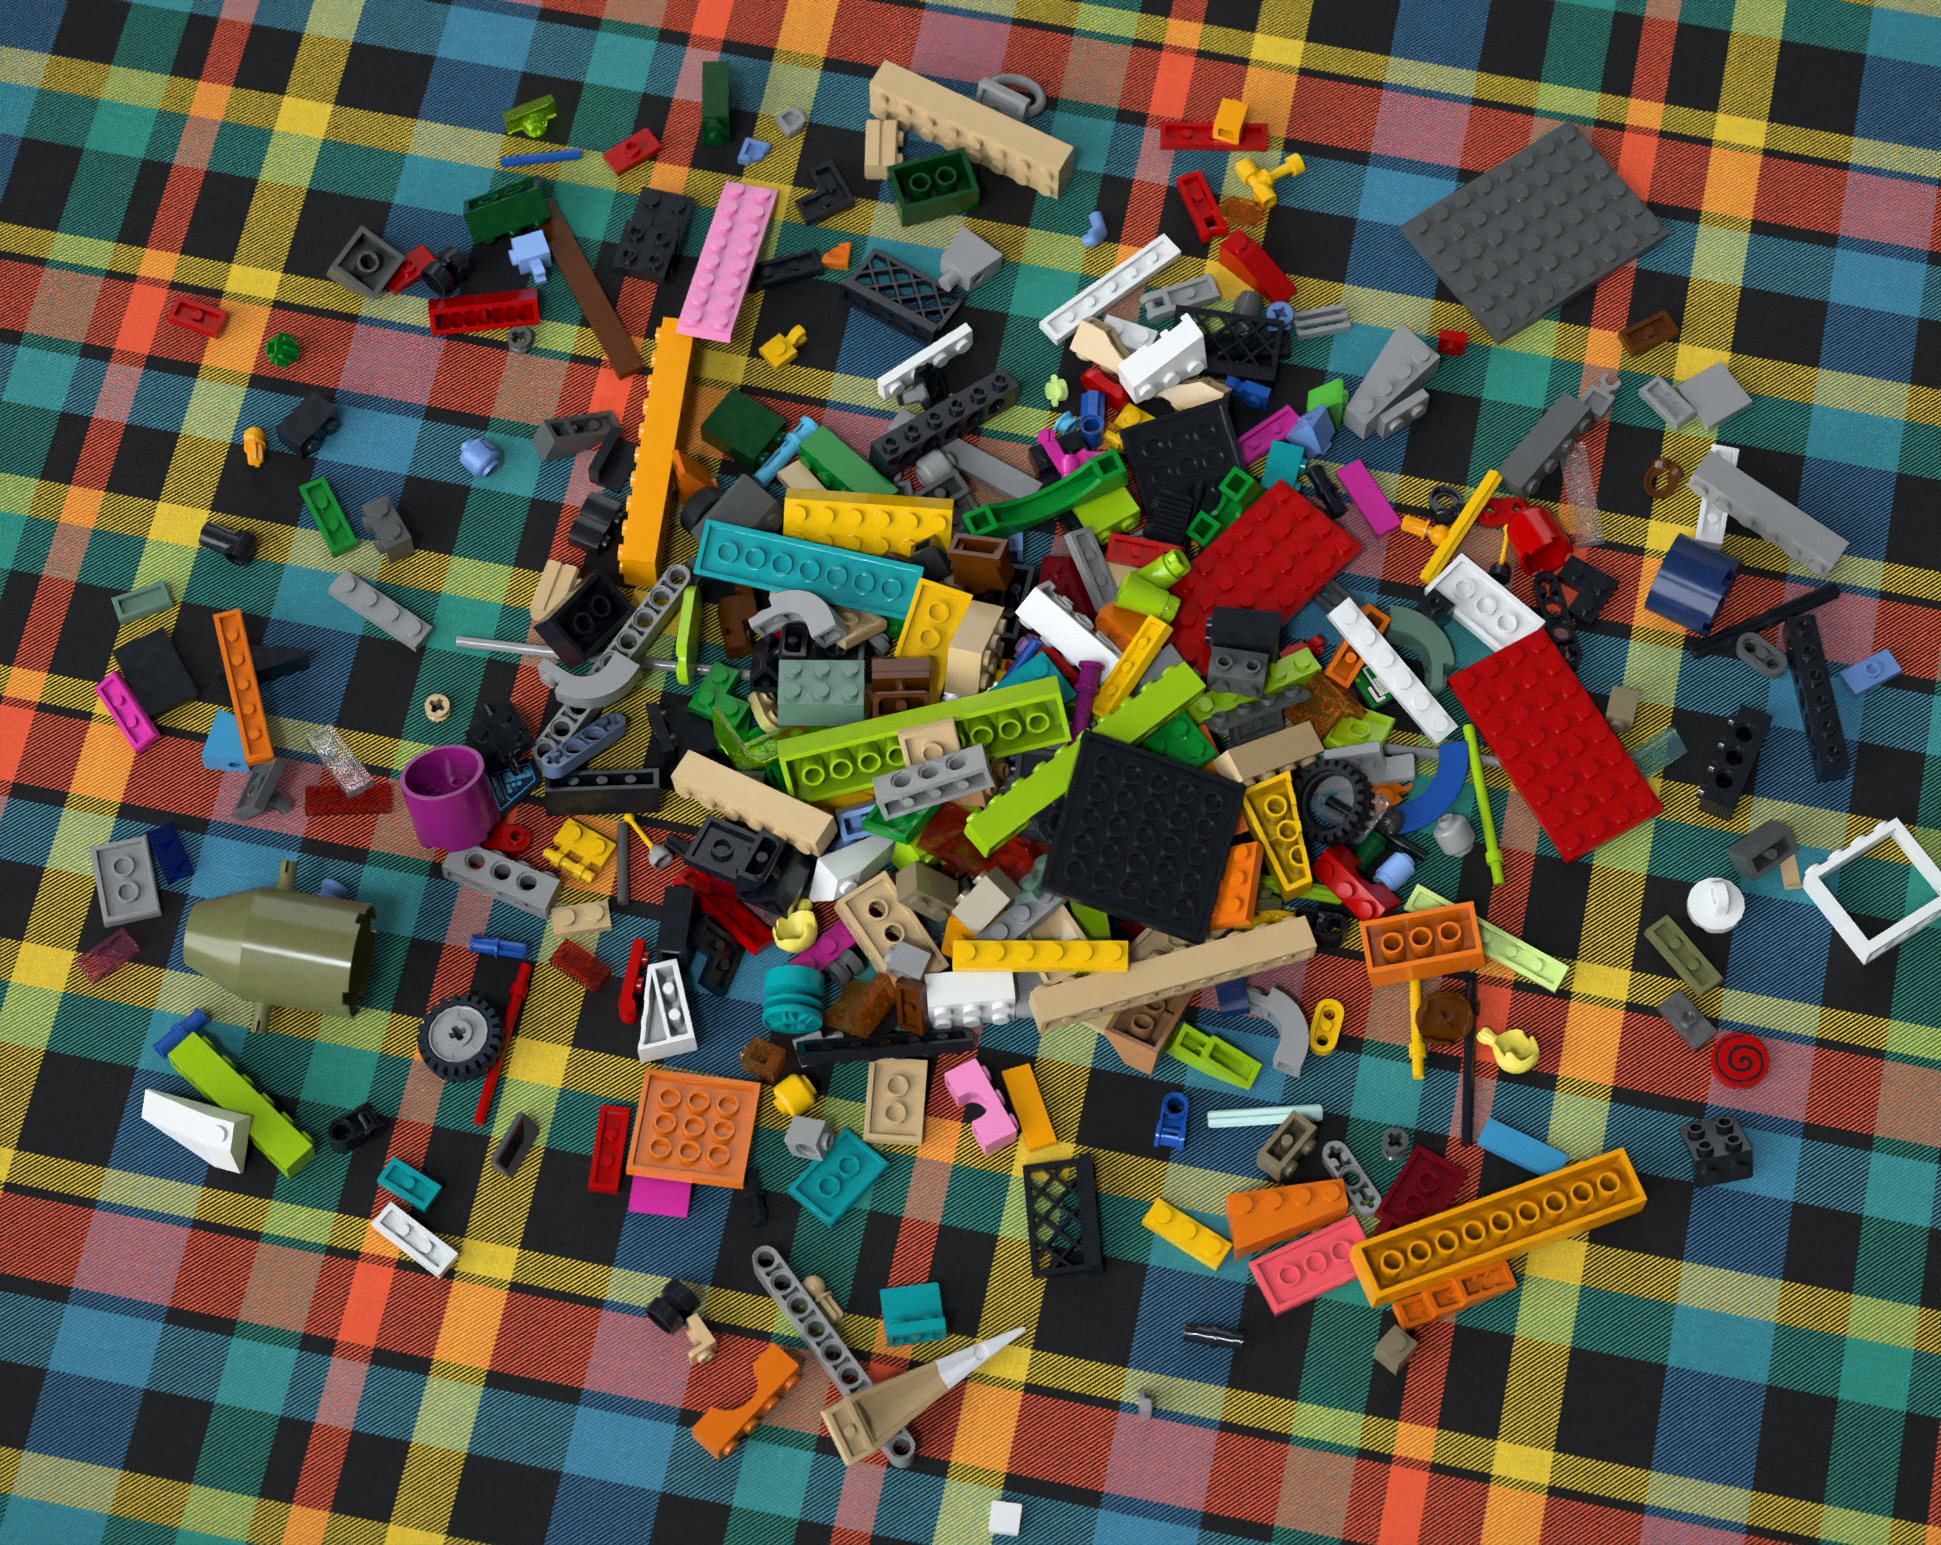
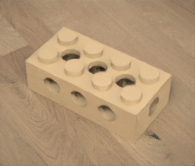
M886 871L878 874L836 902L834 910L895 1000V982L899 978L885 972L888 964L883 961L889 947L896 948L899 940L931 953L919 981L920 983L925 984V974L943 973L948 970L950 965L912 909L897 902L896 886ZM869 910H879L882 917L875 918L871 916ZM885 933H894L898 937V941H889L885 937Z

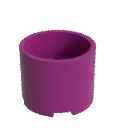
M464 745L434 747L415 756L403 768L399 779L416 837L425 848H447L448 853L472 848L488 838L487 833L495 823H499L500 814L482 756L475 749Z

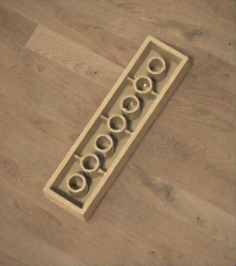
M884 60L869 83L870 113L878 119L897 120L900 129L920 135L925 141H933L943 146L947 151L964 147L969 161L976 164L980 163L990 168L996 174L1006 175L1020 185L1034 188L1044 196H1051L1058 200L1073 176V146L894 63Z

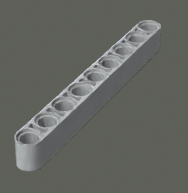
M675 564L666 570L586 676L594 675L601 671L616 651L637 663L683 602L685 589L692 586L690 572L684 565ZM675 578L685 579L682 584L672 583ZM660 599H666L669 601L664 606H658L655 604ZM645 620L652 622V625L647 628L639 626ZM627 642L636 644L632 649L623 648V645ZM564 704L536 740V745L532 747L536 766L542 770L540 754L544 751H551L587 727L602 707L586 709L583 714L576 715L573 713L576 709L575 707ZM561 729H567L570 731L566 736L563 737L556 735V733Z
M770 1246L759 1247L753 1254V1269L756 1277L842 1396L845 1397L874 1385L779 1253ZM764 1259H770L774 1263L772 1266L764 1268L759 1265V1262ZM780 1282H786L791 1285L785 1291L775 1288ZM797 1305H803L807 1308V1311L802 1314H796L792 1309ZM819 1328L824 1331V1334L820 1337H812L809 1335V1332L812 1329ZM830 1352H838L841 1357L836 1361H830L826 1358V1355ZM848 1375H854L858 1378V1381L854 1384H846L843 1382V1378ZM905 1427L880 1447L895 1467L906 1468L914 1462L915 1442ZM898 1446H905L910 1451L904 1456H899L894 1452V1449Z

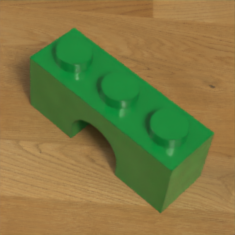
M1236 466L1232 468L1218 487L1222 492V498L1217 508L1209 514L1200 511L1185 531V534L1204 550L1266 492L1255 479Z

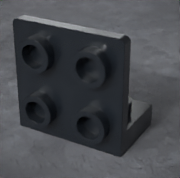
M656 701L646 704L647 720L666 767L680 763L685 756L683 751L697 748L709 752L717 750L718 743L709 720L690 712L688 704L667 711H660Z

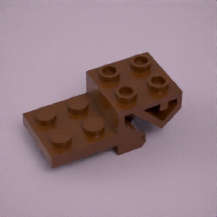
M929 656L872 657L873 718L930 705Z

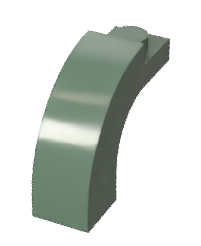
M1391 605L1385 614L1391 618V621L1382 633V636L1389 644L1406 647L1418 656L1424 667V686L1436 699L1440 691H1444L1447 675L1454 666L1451 645L1443 631L1428 617L1409 608Z

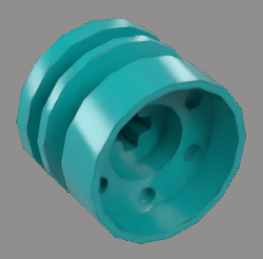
M785 965L769 969L764 974L763 993L767 999L763 1002L762 1024L767 1029L786 1034H803L816 1031L822 1026L823 1016L821 1013H823V1003L820 1000L824 997V975L820 971L800 965Z

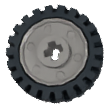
M462 994L461 999L457 995L450 996L451 1001L448 1002L444 998L439 1001L441 1006L437 1007L434 1004L430 1007L432 1012L430 1015L424 1014L422 1017L424 1024L419 1023L418 1026L420 1034H417L416 1038L419 1044L417 1047L426 1065L439 1078L443 1080L446 1078L452 1083H455L456 1079L460 1083H466L467 1078L471 1081L478 1080V1074L481 1073L484 1077L488 1074V1067L492 1069L496 1067L497 1063L495 1060L496 1058L501 1060L503 1056L501 1049H505L506 1046L504 1040L506 1033L499 1016L486 1001L483 1000L482 1002L476 996H473L471 999L466 994Z

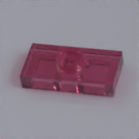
M122 927L75 962L92 985H95L141 951Z

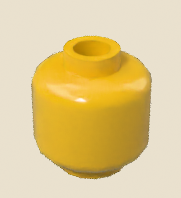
M791 1074L774 1087L773 1092L776 1099L772 1102L782 1115L788 1113L792 1117L794 1115L800 1116L815 1104L814 1095L817 1091L805 1075L799 1077L796 1074Z

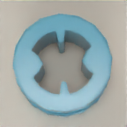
M1067 411L1058 418L1053 430L1061 432V436L1072 433L1078 428L1080 420L1077 417L1072 418L1073 414Z

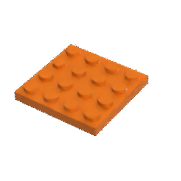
M646 1068L626 1166V1175L743 1189L760 1099L761 1083Z

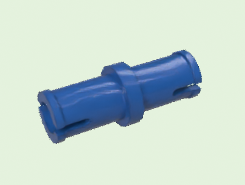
M196 1008L182 1022L171 1026V1031L152 1045L154 1050L161 1058L166 1059L167 1054L187 1036L209 1022L208 1018L199 1008Z

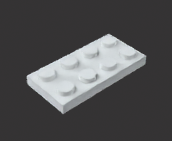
M1463 553L1442 571L1424 591V594L1427 595L1434 588L1455 604L1453 618L1494 652L1545 627V620Z

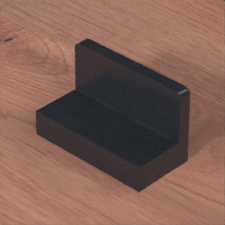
M612 425L588 468L591 483L615 493L621 492L636 465L634 461L636 446L640 447L624 440L622 428Z

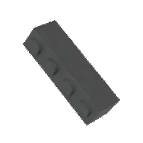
M1564 392L1496 470L1503 477L1499 485L1524 500L1531 494H1535L1544 478L1556 470L1563 456L1569 454L1574 449L1576 441L1581 435L1588 433L1594 422L1591 408Z

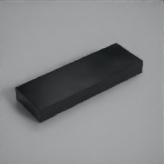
M813 248L756 263L746 295L824 275L817 249Z

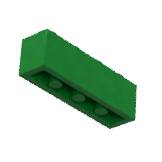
M823 425L799 443L800 463L808 470L811 469L818 475L824 485H830L835 491L899 495V489Z

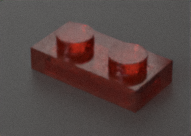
M567 938L549 958L550 965L594 995L597 994L613 974L610 967Z

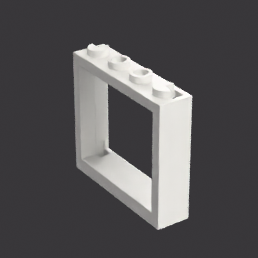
M1897 817L1890 822L1882 821L1868 836H1858L1851 842L1850 847L1844 851L1841 849L1836 850L1827 858L1828 861L1821 865L1816 863L1805 871L1806 875L1802 885L1804 884L1803 889L1863 965H1866L1941 917V871ZM1891 836L1939 897L1873 939L1868 940L1821 880Z

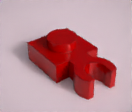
M1317 635L1305 644L1301 641L1295 645H1287L1278 653V660L1308 647L1314 657H1318L1325 652L1322 647L1325 645V642L1320 635Z

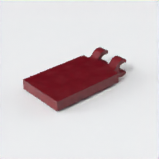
M1417 1144L1375 1211L1374 1217L1380 1220V1222L1375 1227L1371 1238L1447 1211L1468 1177L1469 1172Z

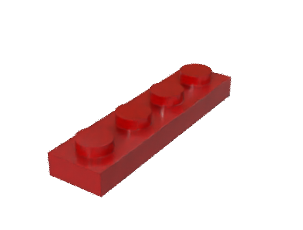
M1161 121L1160 149L1267 152V123H1246L1238 145L1214 139V122Z
M689 867L675 877L673 884H683L694 889L696 905L754 956L774 944L773 933L740 903L709 896V876L706 873Z

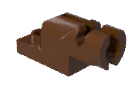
M734 584L736 595L720 600L717 612L722 637L724 638L726 656L729 659L743 658L753 652L752 629L748 619L757 615L752 587Z

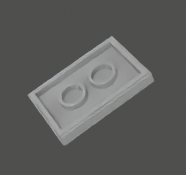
M146 835L90 847L105 928L162 916Z

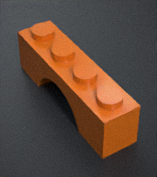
M774 1343L753 1363L754 1375L758 1381L757 1390L753 1398L746 1405L734 1410H720L711 1407L691 1428L693 1439L719 1461L724 1455L730 1456L739 1446L738 1440L745 1433L751 1434L760 1423L758 1419L766 1411L768 1413L773 1411L780 1402L779 1397L784 1391H791L800 1381V1365Z

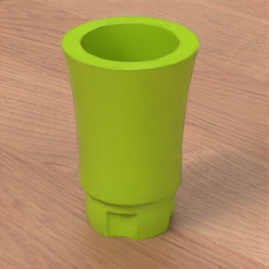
M1173 549L1134 573L1167 591L1191 570V565L1182 551Z
M1129 570L1117 591L1114 606L1146 616L1150 614L1163 622L1170 623L1177 613L1181 599L1170 595L1168 591L1153 585Z

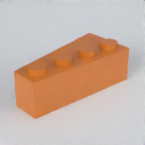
M1343 1178L1227 1194L1225 1211L1231 1244H1233L1232 1249L1235 1262L1256 1251L1259 1253L1269 1249V1246L1284 1240L1285 1242L1296 1238L1299 1234L1309 1230L1314 1231L1346 1218L1348 1200Z

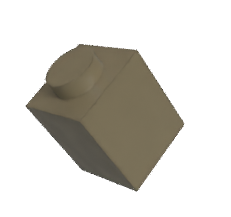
M1615 685L1612 686L1604 719L1613 732H1631L1640 691Z
M1395 1324L1376 1344L1373 1357L1396 1376L1415 1355L1418 1343Z

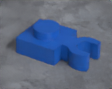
M1227 376L1224 385L1232 388L1231 396L1241 397V401L1252 408L1267 410L1271 401L1270 388L1248 380L1244 383L1233 376Z

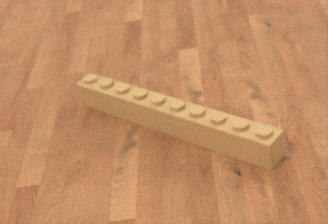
M1289 916L1282 919L1280 923L1273 925L1264 923L1244 933L1242 931H1235L1222 939L1215 940L1210 938L1206 939L1204 944L1189 948L1187 946H1180L1168 954L1161 956L1158 953L1152 954L1144 958L1143 961L1135 963L1128 961V972H1091L1088 976L1081 978L1076 976L1068 977L1056 985H1040L1031 991L1029 1006L1039 1034L1310 959L1314 957L1317 945L1306 916L1298 918L1296 916Z

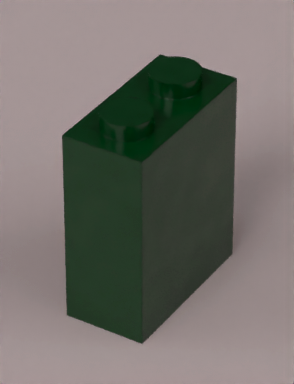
M703 61L702 128L704 145H731V77L729 61Z
M734 387L700 426L701 439L753 473L760 466L764 465L777 446L780 447L783 444L787 434L785 419Z

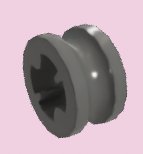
M521 326L514 327L508 332V346L513 353L525 354L531 349L532 337L527 328ZM518 337L520 340L524 338L525 342L521 343L518 341L515 343V338Z

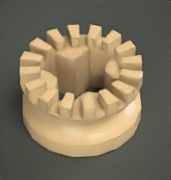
M434 694L426 700L425 711L428 719L432 720V722L436 721V723H439V721L444 722V720L448 719L447 717L451 713L448 698L441 694ZM441 703L443 711L437 710L434 713L433 705L438 706Z

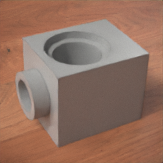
M899 940L896 948L889 947L883 962L888 964L885 972L897 978L904 976L919 982L931 953Z
M794 1115L784 1141L792 1156L824 1161L827 1152L833 1147L834 1136L826 1121Z

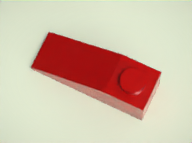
M1238 228L1220 245L1218 262L1272 304L1275 302L1287 303L1297 293V288L1259 244Z

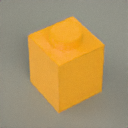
M1223 98L1214 122L1213 138L1238 145L1247 121L1249 105L1236 99Z

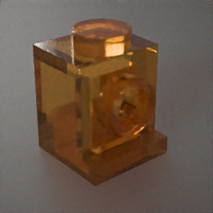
M754 1036L750 1045L745 1044L740 1053L739 1060L742 1061V1070L764 1078L774 1085L786 1062V1049ZM763 1059V1060H765V1061H767V1062H766V1064L764 1065V1064H762V1063H760V1062H757V1061Z

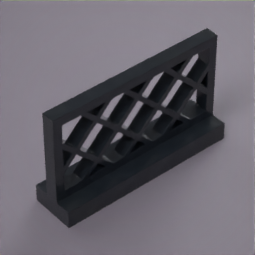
M874 248L851 277L846 276L841 282L839 301L928 347L937 341L938 335L966 302V296L953 289L951 291L944 290L938 281ZM877 259L884 263L886 268L873 270L871 263ZM903 273L908 276L909 280L896 282L893 274ZM889 275L891 283L877 284L875 277ZM870 278L872 285L864 286L857 281L858 279ZM926 285L931 288L932 292L919 294L916 286ZM912 287L914 295L900 297L898 289ZM893 290L895 297L887 298L881 295L880 291ZM949 297L956 301L953 305L942 306L940 299ZM935 299L937 307L923 309L921 301ZM916 302L918 310L911 311L904 307L903 304ZM939 314L941 320L936 324L926 319V316Z
M1176 304L1172 329L1180 324L1181 313L1193 314L1198 321L1196 325L1198 327L1201 326L1209 336L1204 341L1205 345L1213 341L1220 351L1213 358L1206 357L1207 368L1194 376L1211 377L1226 381L1229 375L1244 383L1248 380L1265 387L1274 388L1284 320ZM1198 315H1202V316H1206V317H1204L1203 319H1201ZM1212 317L1219 318L1225 325L1214 334L1204 324ZM1239 321L1246 322L1252 329L1242 338H1239L1231 328ZM1252 323L1260 324V325H1258V326L1255 328V326H1254ZM1266 325L1278 327L1276 337L1269 342H1266L1258 332ZM1228 330L1236 342L1224 350L1216 340V337ZM1255 334L1263 346L1251 354L1243 342ZM1273 343H1275L1274 352L1270 348ZM1240 345L1248 357L1241 362H1234L1227 353ZM1267 349L1273 357L1271 367L1260 366L1254 357ZM1224 356L1226 360H1220V358Z
M1091 1153L1079 1154V1158L1023 1165L1033 1279L1093 1272L1094 1275L1105 1274L1096 1168ZM1076 1167V1177L1069 1185L1058 1178L1065 1168ZM1044 1172L1049 1178L1039 1189L1031 1183L1030 1173ZM1053 1181H1056L1065 1188L1056 1201L1044 1193ZM1076 1185L1078 1188V1192L1073 1189ZM1032 1190H1034V1191L1036 1192V1194H1035L1033 1197H1032ZM1069 1193H1072L1079 1199V1204L1071 1213L1060 1205ZM1041 1196L1052 1204L1042 1217L1033 1209V1205ZM1056 1209H1059L1068 1216L1058 1229L1047 1221ZM1079 1212H1080V1219H1078V1218L1076 1217V1215H1077ZM1034 1217L1039 1220L1036 1224L1034 1221ZM1072 1220L1081 1226V1233L1074 1241L1063 1233ZM1043 1224L1055 1232L1045 1245L1036 1239V1232ZM1059 1236L1070 1244L1061 1256L1049 1249ZM1081 1240L1083 1242V1248L1080 1245H1078L1081 1242ZM1037 1245H1038L1039 1247H1041V1249L1039 1250L1038 1253H1037ZM1076 1248L1084 1254L1085 1264L1072 1266L1065 1260ZM1046 1252L1057 1260L1050 1269L1039 1270L1038 1261Z

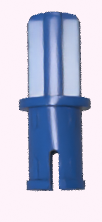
M472 934L469 951L494 955L497 959L500 955L525 959L528 954V945L526 943L503 940L500 935L496 938Z

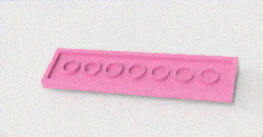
M729 181L725 182L677 323V334L731 343L778 199V190Z

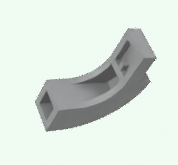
M788 590L770 596L771 607L759 611L757 615L748 619L751 629L762 638L769 633L774 634L780 631L787 623L805 622L812 639L823 648H827L848 636L845 624L839 614L818 596L802 590Z
M617 651L601 671L585 677L569 674L545 658L538 665L540 680L549 688H555L556 700L565 705L582 709L600 708L620 700L631 691L642 676L640 665Z
M1273 987L1268 997L1264 996L1258 989H1246L1250 1013L1271 1022L1280 1035V1043L1273 1057L1272 1068L1300 1078L1306 1063L1309 1046V1031L1302 1011L1290 997Z

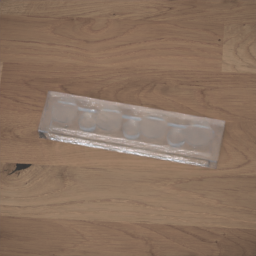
M1585 442L1576 443L1574 449L1561 458L1560 464L1576 545L1578 549L1604 544L1605 540Z

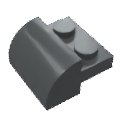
M956 468L911 495L916 497L954 499L952 539L955 533L965 531L962 515L979 508L969 494L971 490Z

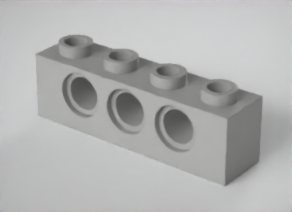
M982 743L872 778L876 802L885 821L995 786L991 764Z
M479 844L463 851L448 853L442 865L444 878L545 920H548L551 908L555 907L562 893L561 882L553 873L548 871L539 872L524 861L518 860L515 862L508 859L502 852L497 850L488 851L481 848ZM475 863L484 864L480 869L471 868ZM503 873L510 875L505 880L497 879V877ZM527 884L536 886L529 891L522 889Z

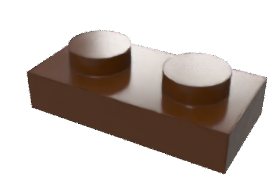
M1663 310L1620 331L1618 339L1631 358H1634L1677 337L1679 329L1666 310Z
M901 976L895 982L898 1027L924 1036L929 1031L926 984Z

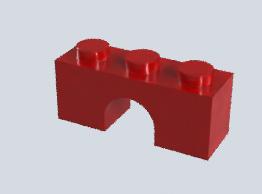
M1343 844L1326 849L1310 871L1362 922L1390 917L1402 903L1383 883L1371 884L1362 879L1356 871L1362 862Z

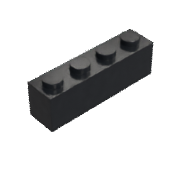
M659 768L571 771L557 779L545 777L546 816L660 813Z

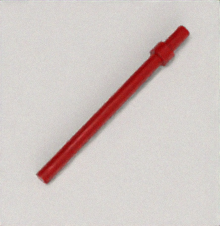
M521 963L516 982L512 983L509 996L511 998L503 1021V1028L506 1033V1038H504L506 1046L505 1049H501L503 1053L501 1060L497 1058L495 1060L497 1063L494 1069L489 1067L473 1119V1124L477 1126H484L520 1005L527 996L529 989L527 982L532 966L527 963Z

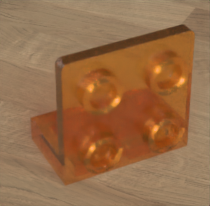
M1317 670L1303 688L1311 692L1312 698L1289 706L1284 714L1294 726L1310 721L1322 743L1342 716L1347 719L1351 716L1362 720L1368 711L1348 689H1345L1324 675L1323 672Z
M878 972L869 984L853 979L823 1016V1024L867 1039L896 1002V990L889 975Z

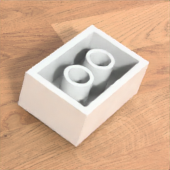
M943 972L925 974L929 1028H935L936 1030L950 1029L952 1026L959 1025L972 1028L979 1026L981 1023L993 1022L996 1025H1003L1011 1020H1015V990L1012 972Z

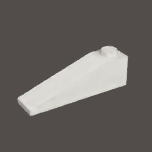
M874 835L818 858L809 899L812 902L833 901L860 887L892 859L896 841Z

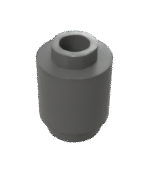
M1242 291L1236 298L1232 313L1259 317L1262 308L1261 296L1253 291ZM1239 321L1233 325L1234 329L1238 332L1252 330L1246 322Z

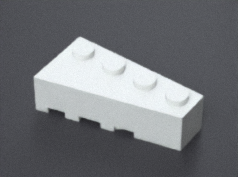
M1050 580L1036 586L1015 611L1020 617L1019 621L1026 628L1036 630L1041 635L1040 639L1047 646L1058 649L1062 653L1061 657L1069 665H1076L1078 667L1079 661L1083 660L1104 665L1098 680V685H1103L1123 655V652L1103 632L1097 631L1095 633L1092 630L1094 628L1092 621L1086 615L1075 613L1072 610L1073 603L1066 596L1061 597L1053 591L1056 586Z

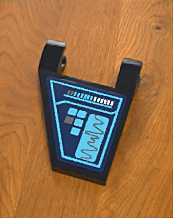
M534 757L519 761L521 767H523V772L521 774L518 771V776L512 775L509 766L500 768L491 775H488L500 814L499 822L542 785V779Z

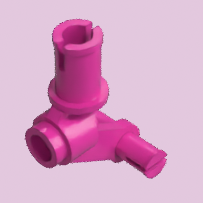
M1043 429L1037 436V442L1043 445L1061 474L1062 479L1081 467L1089 459L1106 452L1087 451L1086 448H1082L1075 455H1064L1055 439L1054 431Z

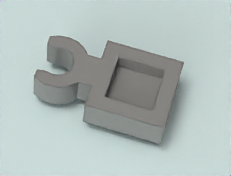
M1607 372L1601 376L1599 387L1591 384L1580 400L1591 408L1593 419L1598 422L1603 419L1613 405L1615 397L1612 395L1619 391L1621 385L1619 379L1614 385H1608L1606 383L1609 376Z

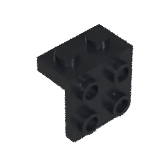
M1723 1116L1717 1119L1693 1122L1682 1125L1679 1128L1680 1136L1692 1158L1693 1183L1696 1189L1753 1178L1752 1148L1735 1117Z

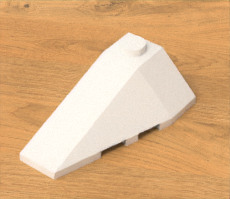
M145 1089L142 1110L143 1119L214 1167L239 1174L243 1173L251 1116L153 1089Z

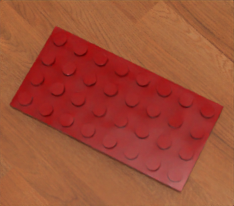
M1280 478L1190 563L1191 570L1167 590L1170 595L1178 597L1181 601L1172 622L1166 623L1173 630L1161 648L1164 649L1171 643L1183 661L1191 669L1195 667L1202 674L1200 679L1207 685L1210 646H1205V628L1207 616L1213 615L1214 606L1282 613V628L1362 552L1363 546ZM1205 688V691H1204V692L1207 693V692L1212 691V690H1207V689Z
M1543 627L1447 678L1446 683L1566 865L1663 813L1664 807Z

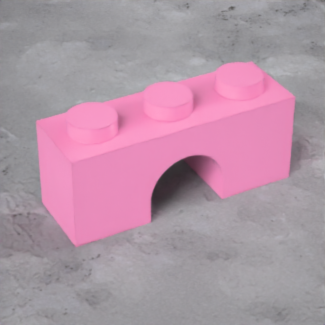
M976 1058L944 1073L945 1086L958 1108L967 1103H978L986 1110L982 1117L972 1121V1133L985 1156L1017 1141L1018 1123L1012 1113L1008 1115L1003 1107L1005 1105L1004 1098L998 1089L994 1090L990 1084L992 1079L985 1065L980 1066Z

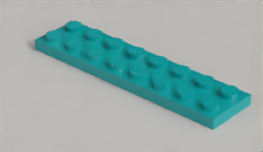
M706 519L693 574L775 593L788 590L807 591L818 596L829 605L905 621L919 577L923 578L925 568Z

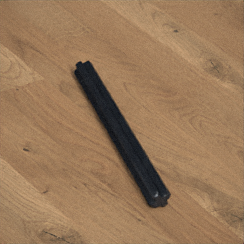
M1830 583L1694 642L1690 645V653L1694 659L1702 658L1736 643L1744 633L1753 632L1757 634L1786 621L1787 617L1798 616L1839 598L1840 590L1835 583Z

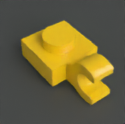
M799 324L789 332L786 338L779 333L759 348V353L778 372L798 356L796 348L807 341L806 331Z

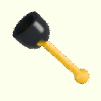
M1505 524L1503 527L1505 536L1500 560L1493 563L1488 572V575L1501 585L1508 584L1511 576V569L1505 562L1509 544L1506 532L1508 524Z

